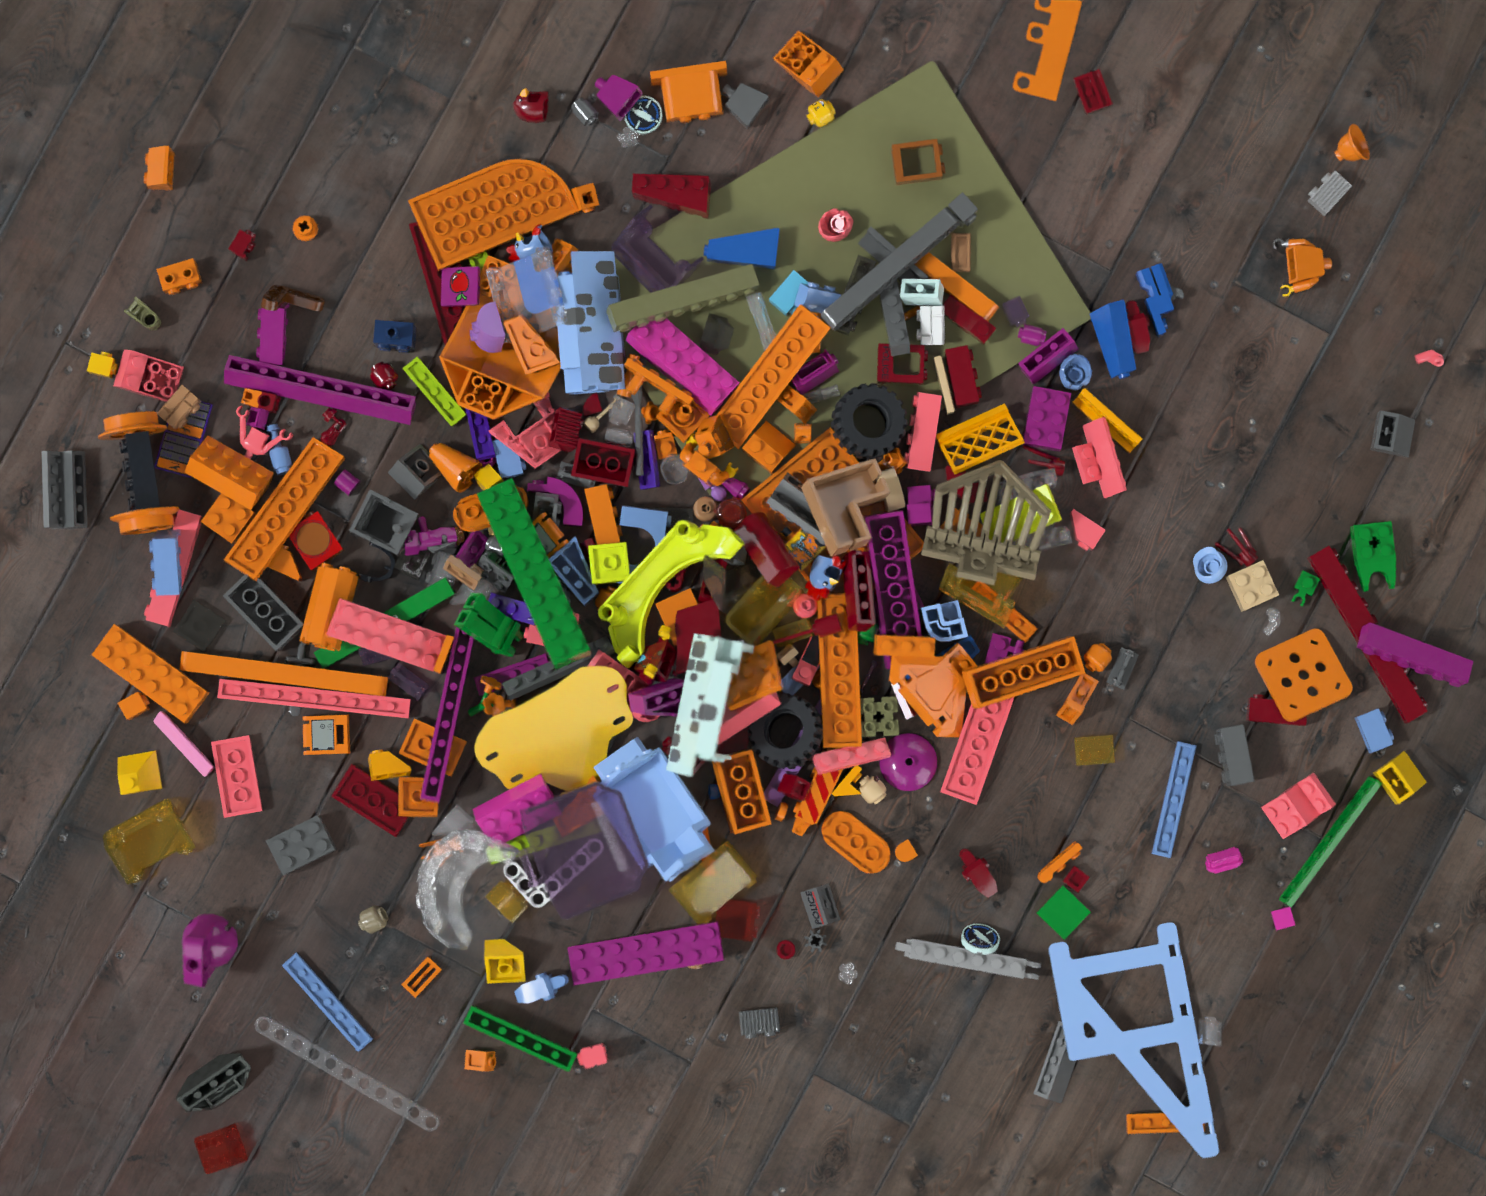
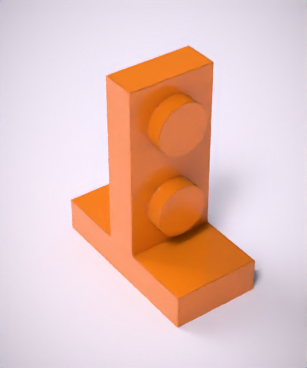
M787 385L777 398L778 402L791 411L804 424L817 411L803 395H800L790 385Z
M1086 673L1081 674L1056 716L1073 725L1085 709V705L1099 681Z

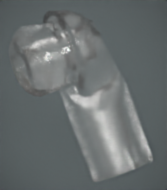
M1270 607L1267 610L1266 614L1269 617V623L1262 630L1268 637L1280 626V612L1274 607Z

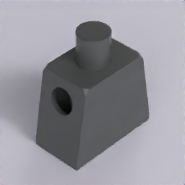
M742 83L736 90L727 84L721 92L722 95L729 99L726 103V109L747 129L769 100V96Z

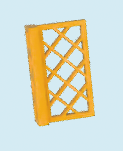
M1086 388L1072 402L1092 421L1105 417L1109 425L1111 438L1128 453L1142 440L1137 433Z
M1005 403L936 434L938 446L945 455L954 474L1025 443ZM1007 421L1010 423L1007 429L999 427ZM992 430L990 437L983 436L982 433ZM996 432L1005 433L1002 440L994 438ZM1009 434L1018 438L1012 442L1006 441ZM975 438L972 445L964 443L967 439ZM979 440L987 441L985 448L976 446ZM992 442L1000 444L995 450L989 449ZM958 446L955 453L949 452L946 449ZM961 448L970 449L967 456L959 454ZM974 450L982 452L981 456L977 458L971 457ZM957 458L965 460L963 464L955 467L954 463Z

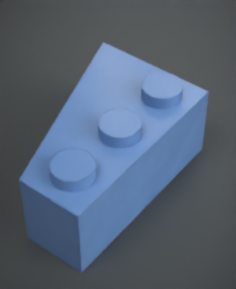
M180 529L157 530L152 541L149 542L150 552H153L151 571L155 573V578H152V588L156 590V596L179 595L182 591L181 565L179 560L181 547L178 546Z
M575 536L554 554L549 561L557 575L580 602L586 606L597 597L599 592L596 585H592L591 572Z

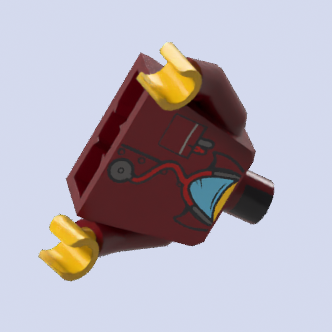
M662 625L659 630V641L653 645L646 646L644 653L631 666V669L647 685H652L654 681L667 682L677 655V651L668 642L672 628Z

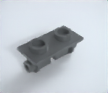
M561 461L556 479L584 488L595 486L596 481L571 476L573 464Z
M1121 647L1106 683L1124 690L1139 655L1132 650Z

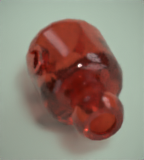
M738 497L723 500L718 505V508L713 510L716 513L718 523L722 527L731 529L739 527L747 516L746 508Z

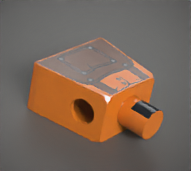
M720 414L702 420L695 434V439L699 445V453L706 459L720 456L735 446Z

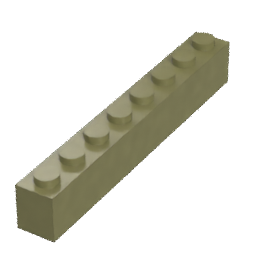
M750 264L610 304L606 313L613 332H626L631 327H643L651 321L661 322L672 315L678 317L686 311L696 312L707 305L713 307L720 304L721 301H734L738 296H751L756 293L760 284L754 268Z

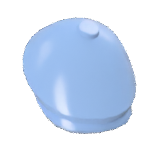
M1213 547L1203 548L1193 558L1195 574L1204 583L1218 582L1226 574V558Z

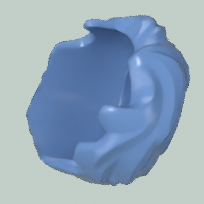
M1080 354L1069 355L1061 364L1060 379L1063 385L1071 390H1078L1082 386L1087 385L1092 376V369L1088 359Z

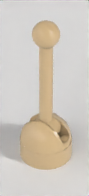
M616 396L614 401L597 417L586 418L583 421L584 426L591 433H594L599 427V419L614 405L622 401L621 396Z

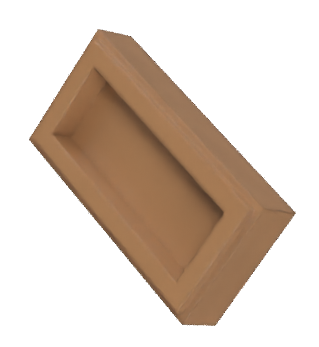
M951 233V269L954 272L971 271V233Z

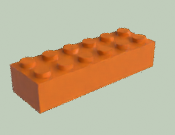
M116 624L111 627L91 654L184 723L190 721L210 693Z
M1068 636L961 672L972 707L979 709L1084 674L1085 670L1075 637Z

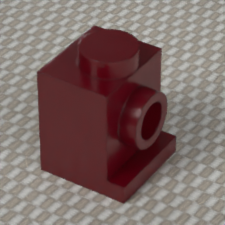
M240 229L228 249L247 261V253H251L256 245L254 243L256 235L247 229L245 232Z

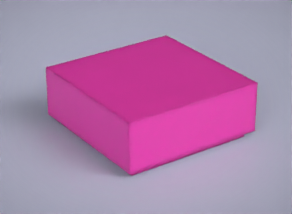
M1290 907L1271 911L1276 930L1295 925Z

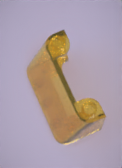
M170 799L158 802L111 828L103 835L104 848L127 885L140 881L145 868L177 851L178 854L187 855L196 848L194 841Z
M726 841L672 886L669 892L697 925L701 923L707 924L712 920L710 915L745 886L749 889L757 882L755 880L757 875L731 843Z

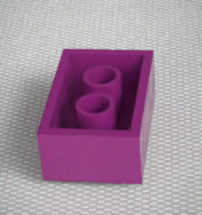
M1033 386L1023 436L1025 443L1022 445L1060 452L1071 393Z

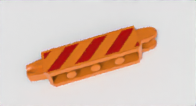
M827 748L826 751H825V750H822L821 753L827 752V751H831V750H835V749H839V748ZM813 768L809 776L813 779L806 798L801 803L797 801L793 810L796 813L792 829L793 833L803 836L809 825L817 824L843 769L818 775L816 768Z

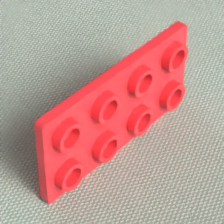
M1101 417L1083 425L1087 444L1072 448L1082 483L1087 484L1099 481L1104 498L1126 491V481L1121 472L1120 461L1115 452V445L1112 441L1106 418Z

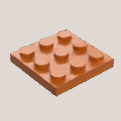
M771 640L755 646L753 654L742 652L738 674H731L726 698L727 707L730 711L783 689L775 648Z

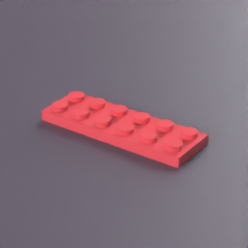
M342 598L339 599L327 631L328 636L430 671H434L433 669L446 638L445 634Z
M1014 697L979 709L973 708L972 704L970 705L940 790L941 793L977 805Z

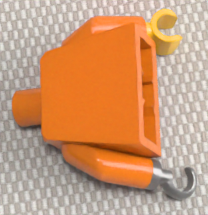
M1276 239L1273 242L1275 249H1277L1276 243L1281 241L1282 247L1286 246L1289 284H1293V286L1283 285L1280 288L1289 289L1288 294L1282 295L1284 297L1290 296L1291 292L1297 293L1310 289L1319 281V277L1324 276L1325 269H1331L1332 267L1331 258H1323L1322 249L1316 248L1314 244L1306 239H1286V242L1282 239Z

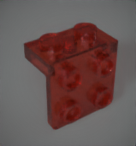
M719 899L716 922L719 923L721 937L752 942V938L757 937L758 927L754 926L755 919H759L760 907H757V903Z
M236 1123L194 1139L206 1174L248 1160Z

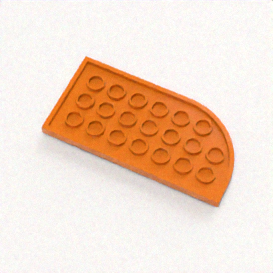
M523 159L506 160L408 200L438 271L516 239L517 232L523 236L531 233L536 225L541 224L542 227H545L579 212L568 186L559 175L540 163Z

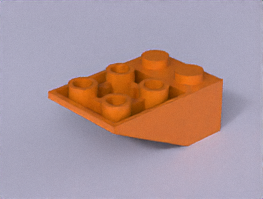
M800 31L773 58L816 97H819L843 71L835 57Z

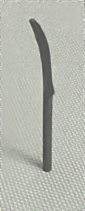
M640 354L639 360L644 364L642 367L645 368L647 359ZM643 384L637 393L631 396L635 405L636 476L644 475L643 419L641 414Z

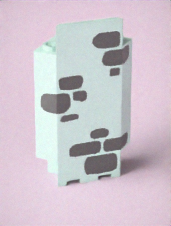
M694 634L666 771L692 776L696 757L723 763L724 759L731 760L732 756L715 753L731 674H738L742 652L753 654L754 646L717 637Z

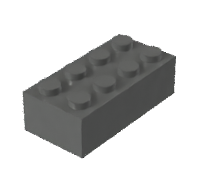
M244 575L223 595L277 652L284 648L303 629L304 623L260 577L257 581H254L247 575Z

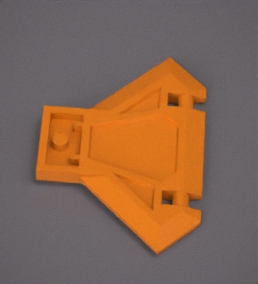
M956 643L943 656H891L889 681L893 685L899 682L901 687L898 692L927 726H930L932 723L935 725L936 728L932 731L936 737L960 736L967 690L961 671L977 666L962 646ZM907 674L910 676L909 680L904 678ZM941 716L945 718L942 722L939 719Z

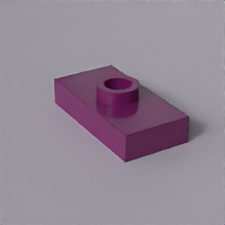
M480 530L471 532L455 558L461 559L470 568L473 564H476L482 555L488 538Z

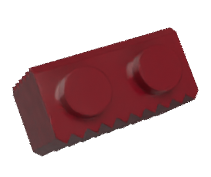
M563 407L555 410L549 447L567 452L577 448L578 439L580 438L578 433L583 426L581 412Z

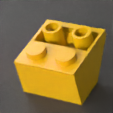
M1405 751L1373 772L1394 804H1400L1427 783Z

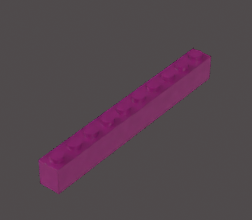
M229 355L224 368V384L276 394L282 397L411 425L415 411L416 396Z
M456 627L420 796V800L438 804L474 639L458 627Z

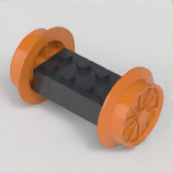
M153 411L126 413L105 418L103 420L105 431L98 435V439H121L119 449L121 454L124 453L122 469L123 472L127 473L125 489L130 493L128 508L132 510L131 512L112 516L110 520L119 523L121 535L143 534L173 528V515L180 509L179 507H160L149 435L167 430V426L159 424L157 412Z

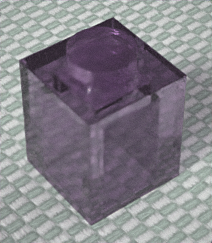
M1020 296L1003 303L1001 306L1011 327L1014 325L1020 327L1027 323L1026 320L1030 316Z

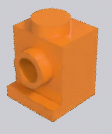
M594 183L570 189L579 211L583 210V213L594 211V206L599 205ZM582 196H584V197L586 198V202H585V203L583 202Z

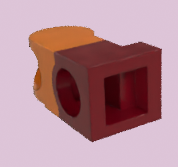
M245 388L241 404L262 408L276 414L281 397L276 394Z

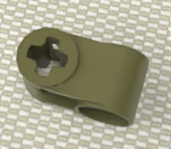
M135 296V301L124 312L148 330H157L161 325L160 317ZM151 316L155 317V322L152 325H147V319Z

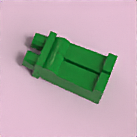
M470 593L463 606L465 610H461L454 625L490 648L494 654L512 657L516 651V648L511 645L512 641L519 642L524 636L520 629L521 624L514 622L510 617L504 615L487 601L486 596L482 593Z

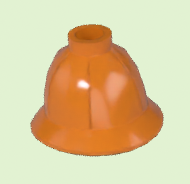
M1355 124L1350 125L1348 133L1338 143V150L1335 151V155L1340 161L1343 159L1347 161L1369 160L1370 158L1366 139L1360 128Z

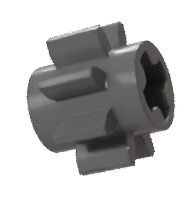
M820 929L814 934L810 930L811 935L809 937L804 936L808 940V943L804 946L808 947L810 945L812 947L811 952L814 951V948H818L821 952L820 946L827 945V943L823 942L826 935L820 936ZM814 935L817 938H821L818 946L810 944Z

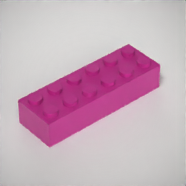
M667 318L661 322L651 321L643 327L635 326L628 333L625 340L669 380L674 382L681 390L689 391L692 394L693 401L710 416L731 396L740 383Z

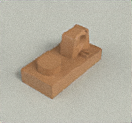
M453 555L448 557L443 567L445 571L472 590L478 587L484 571L476 564L468 568L461 559L455 558Z

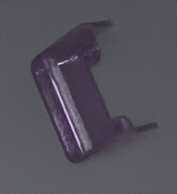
M649 205L633 217L611 247L615 257L650 293L683 284L704 260L701 256L692 264L683 259L675 264L649 238L653 228L645 217L652 210V205Z

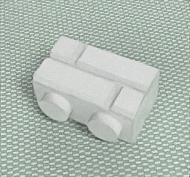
M944 305L920 306V310H917V321H920V329H917V340L921 341V345H944Z

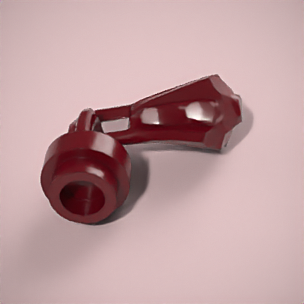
M330 407L322 415L327 423L331 419L335 421L329 429L321 433V442L327 446L335 444L338 435L346 425L343 419L335 417L337 410ZM338 424L342 425L339 429L335 428Z

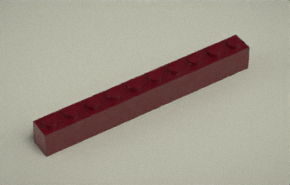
M1327 546L1307 559L1358 644L1362 626L1368 623L1377 625L1378 620L1374 614L1370 615L1367 610L1369 607L1364 597L1360 598L1357 593L1359 589L1356 583L1348 578L1349 572L1344 564L1341 565L1338 561L1339 555L1335 548ZM1363 652L1404 723H1409L1428 712L1426 709L1428 705L1425 699L1417 694L1418 688L1414 681L1408 679L1406 668L1398 666V663L1394 661H1384L1380 659V656L1375 654L1369 655Z

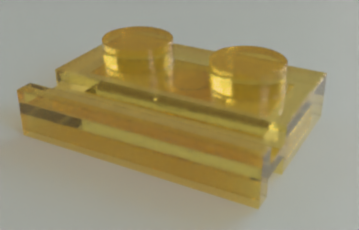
M1113 735L1074 738L1076 766L1115 763Z

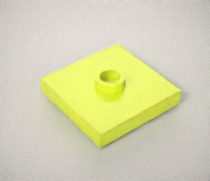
M627 542L588 546L592 585L624 582L630 575Z

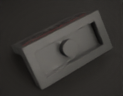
M829 883L800 892L812 929L841 920Z

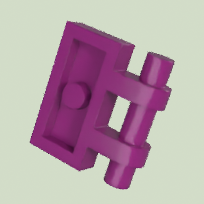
M993 633L984 664L1004 658L1008 652L1016 654L1024 651V642L1017 640L1015 647L1010 646L1012 638Z

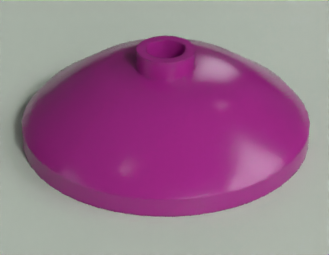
M906 733L895 736L887 742L891 756L880 760L879 763L883 777L891 786L903 791H914L924 787L932 780L937 769V756L934 748L925 738L916 734ZM907 758L912 759V765H906L905 760Z

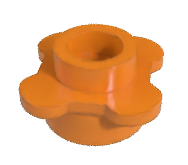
M648 402L647 406L641 409L645 423L651 424L652 420H657L658 407L653 402Z

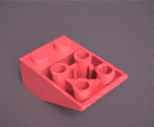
M124 350L113 386L167 402L177 391L184 367L133 350Z

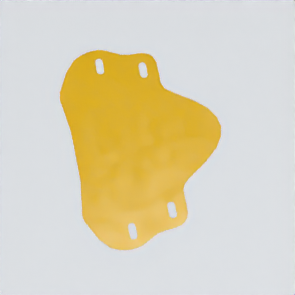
M590 666L577 669L556 686L535 698L489 719L475 743V754L479 763L487 770L496 774L509 790L540 773L546 783L572 793H577L583 788L593 775L599 784L601 778L594 767L607 758L608 744L611 738L629 728L633 722V716L627 703L626 683L621 674L610 667ZM612 685H619L617 690L611 693L607 692V689ZM621 716L625 717V720L620 724H613L615 719ZM493 752L498 753L496 758L490 761L486 760V757ZM518 774L523 775L522 779L514 783L511 782L512 777Z

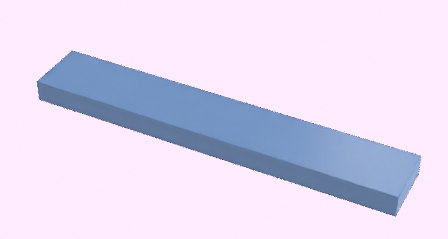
M1177 741L1151 854L1171 858L1196 745Z
M297 952L282 965L358 1052L373 1040L370 1034Z

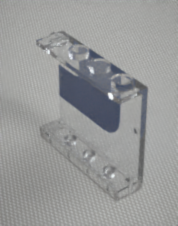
M537 247L534 254L501 268L490 267L486 269L493 302H496L505 333L504 343L512 342L503 322L521 314L538 333L568 322L562 293L557 280V273L549 248Z

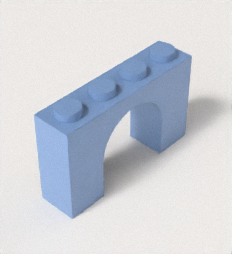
M623 505L620 525L645 529L654 538L656 547L666 536V528L670 527L672 516H668L669 511ZM629 564L630 574L638 565Z

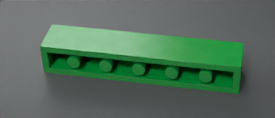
M474 1005L471 1006L463 1023L568 1072L571 1070L578 1054Z

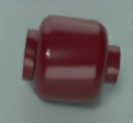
M382 361L371 368L370 378L377 388L391 390L396 386L395 382L398 379V374L390 363Z

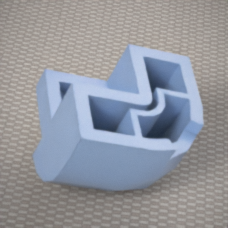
M958 600L921 608L925 628L928 634L934 637L935 640L949 642L968 637Z

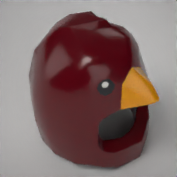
M527 88L523 89L516 96V100L513 103V108L518 118L530 123L545 122L548 113L549 91L531 92Z

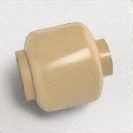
M867 775L859 782L861 786L858 791L867 803L877 804L887 795L885 793L887 787L875 775L871 777Z

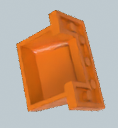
M726 61L650 71L652 86H662L667 122L680 121V123L691 122V119L694 118L707 120L710 119V116L723 114L718 77L727 76Z

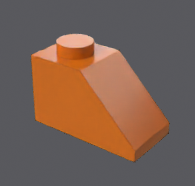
M282 545L267 567L301 582L302 577L293 553L288 551V546Z

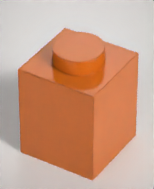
M136 692L118 702L127 720H131L150 709L148 706L150 704L149 699L145 694H141V692Z

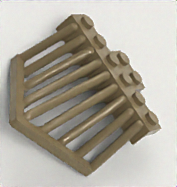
M998 460L937 485L932 527H927L921 555L959 563L956 577L994 585L997 572L1035 580L1041 553L1037 548L1048 523L1051 510L1004 461ZM994 474L981 536L976 537L988 476ZM1003 476L1007 481L993 539L990 540L988 537L1001 477ZM979 480L969 534L967 535L965 534V524L972 483ZM964 487L957 531L953 532L952 525L957 489ZM1014 488L1019 494L1006 539L1003 543L1000 541ZM949 493L945 527L941 529L942 496ZM1024 500H1026L1030 505L1018 543L1012 545ZM1037 512L1041 519L1030 547L1026 548L1024 546Z

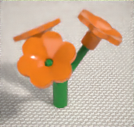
M482 676L480 681L486 685L485 693L481 702L469 709L468 714L474 716L484 710L486 714L496 716L503 712L506 707L516 708L517 701L516 698L511 701L510 699L504 700L501 695L491 693L493 689L501 690L503 685L492 677Z

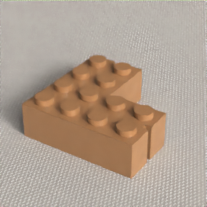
M876 458L807 479L801 487L831 557L845 553L848 549L851 551L864 547L872 538L859 509L882 502L890 494L884 477L880 478L874 485V482L882 475Z

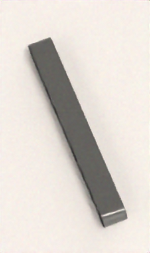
M948 207L944 208L832 303L821 314V318L834 331L839 329L959 226L961 220Z

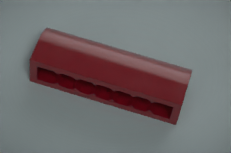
M757 512L750 514L733 528L736 535L743 540V546L767 583L779 588L800 568L765 513Z

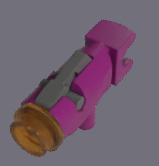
M419 517L418 523L421 532L410 531L404 543L405 555L419 554V551L422 550L436 553L444 549L456 547L460 543H464L463 530L457 528V526L430 530L427 527L425 517Z

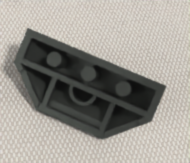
M240 1053L221 1054L187 1077L176 1096V1100L186 1112L212 1110L244 1088L251 1066Z

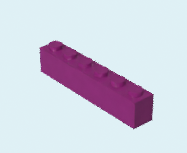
M1373 623L1362 626L1357 648L1363 650L1365 654H1375L1384 661H1394L1400 667H1410L1419 674L1431 675L1435 680H1445L1454 687H1460L1469 682L1473 665L1472 660Z

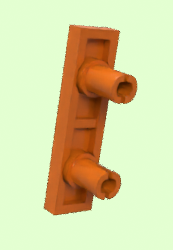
M628 358L625 362V369L634 374L626 390L635 395L643 382H648L666 393L667 396L658 408L664 415L669 414L676 402L690 406L693 404L692 394L685 389L679 390L675 387L676 384L669 379L663 380L655 370L651 368L647 370L642 367L644 364L639 360Z

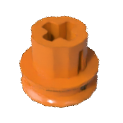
M301 216L295 220L293 232L301 241H310L317 235L318 226L310 216ZM306 223L309 229H305L302 232L301 226Z

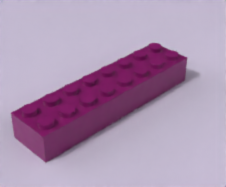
M903 511L862 516L872 537L867 543V550L869 551L880 634L922 636ZM883 655L885 668L890 669L891 656Z

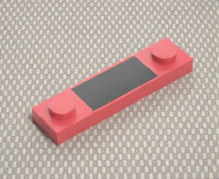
M814 632L791 678L807 687L810 686L819 666L818 635L815 636Z

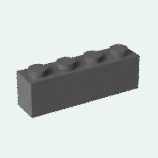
M896 279L879 294L891 356L910 353V342Z

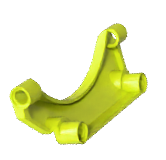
M683 520L679 521L603 605L600 606L598 616L601 620L608 621L611 624L608 627L614 651L618 654L617 659L623 666L630 668L644 653L645 629L648 615L655 598L665 584L682 569L699 561L717 558L731 559L744 545L743 540L729 528L705 524L698 528L694 523ZM688 526V532L685 534V528ZM610 609H611L612 614H611V616L609 617L608 613H609V611H610Z

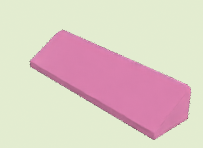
M160 711L155 717L154 723L195 768L206 777L215 769V766L165 712Z

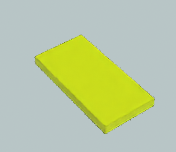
M1045 484L1032 490L1051 510L1046 527L1061 521L1062 518L1049 485ZM1017 497L1010 500L1000 542H1005ZM1024 500L1013 541L1019 539L1030 505L1026 500ZM1001 504L994 509L988 537L990 540L993 539ZM986 511L980 513V517L983 523ZM1037 512L1029 534L1036 532L1041 516Z

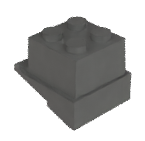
M369 490L349 531L398 555L419 514Z

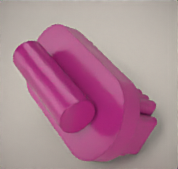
M1235 847L1222 852L1210 853L1206 856V869L1216 874L1238 868L1243 863V857L1239 849Z

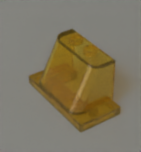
M949 564L945 570L939 590L1005 628L1016 604L1015 601L1011 600V597L1023 578L997 572L995 584L992 585L956 577L958 568Z

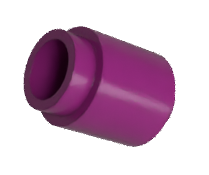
M1024 324V327L1019 328L1017 338H1021V343L1039 346L1045 342L1047 331L1041 327Z

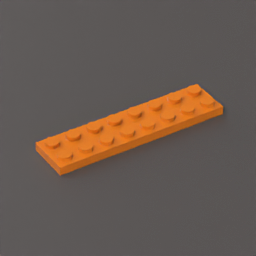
M802 304L798 306L717 414H720L735 447L738 449L743 445L831 329L826 322Z
M313 437L224 558V561L254 581H257L345 460V457Z
M829 593L826 599L821 598L817 601L818 618L837 613L842 631L822 638L818 635L823 748L862 747L857 631H848L845 593Z

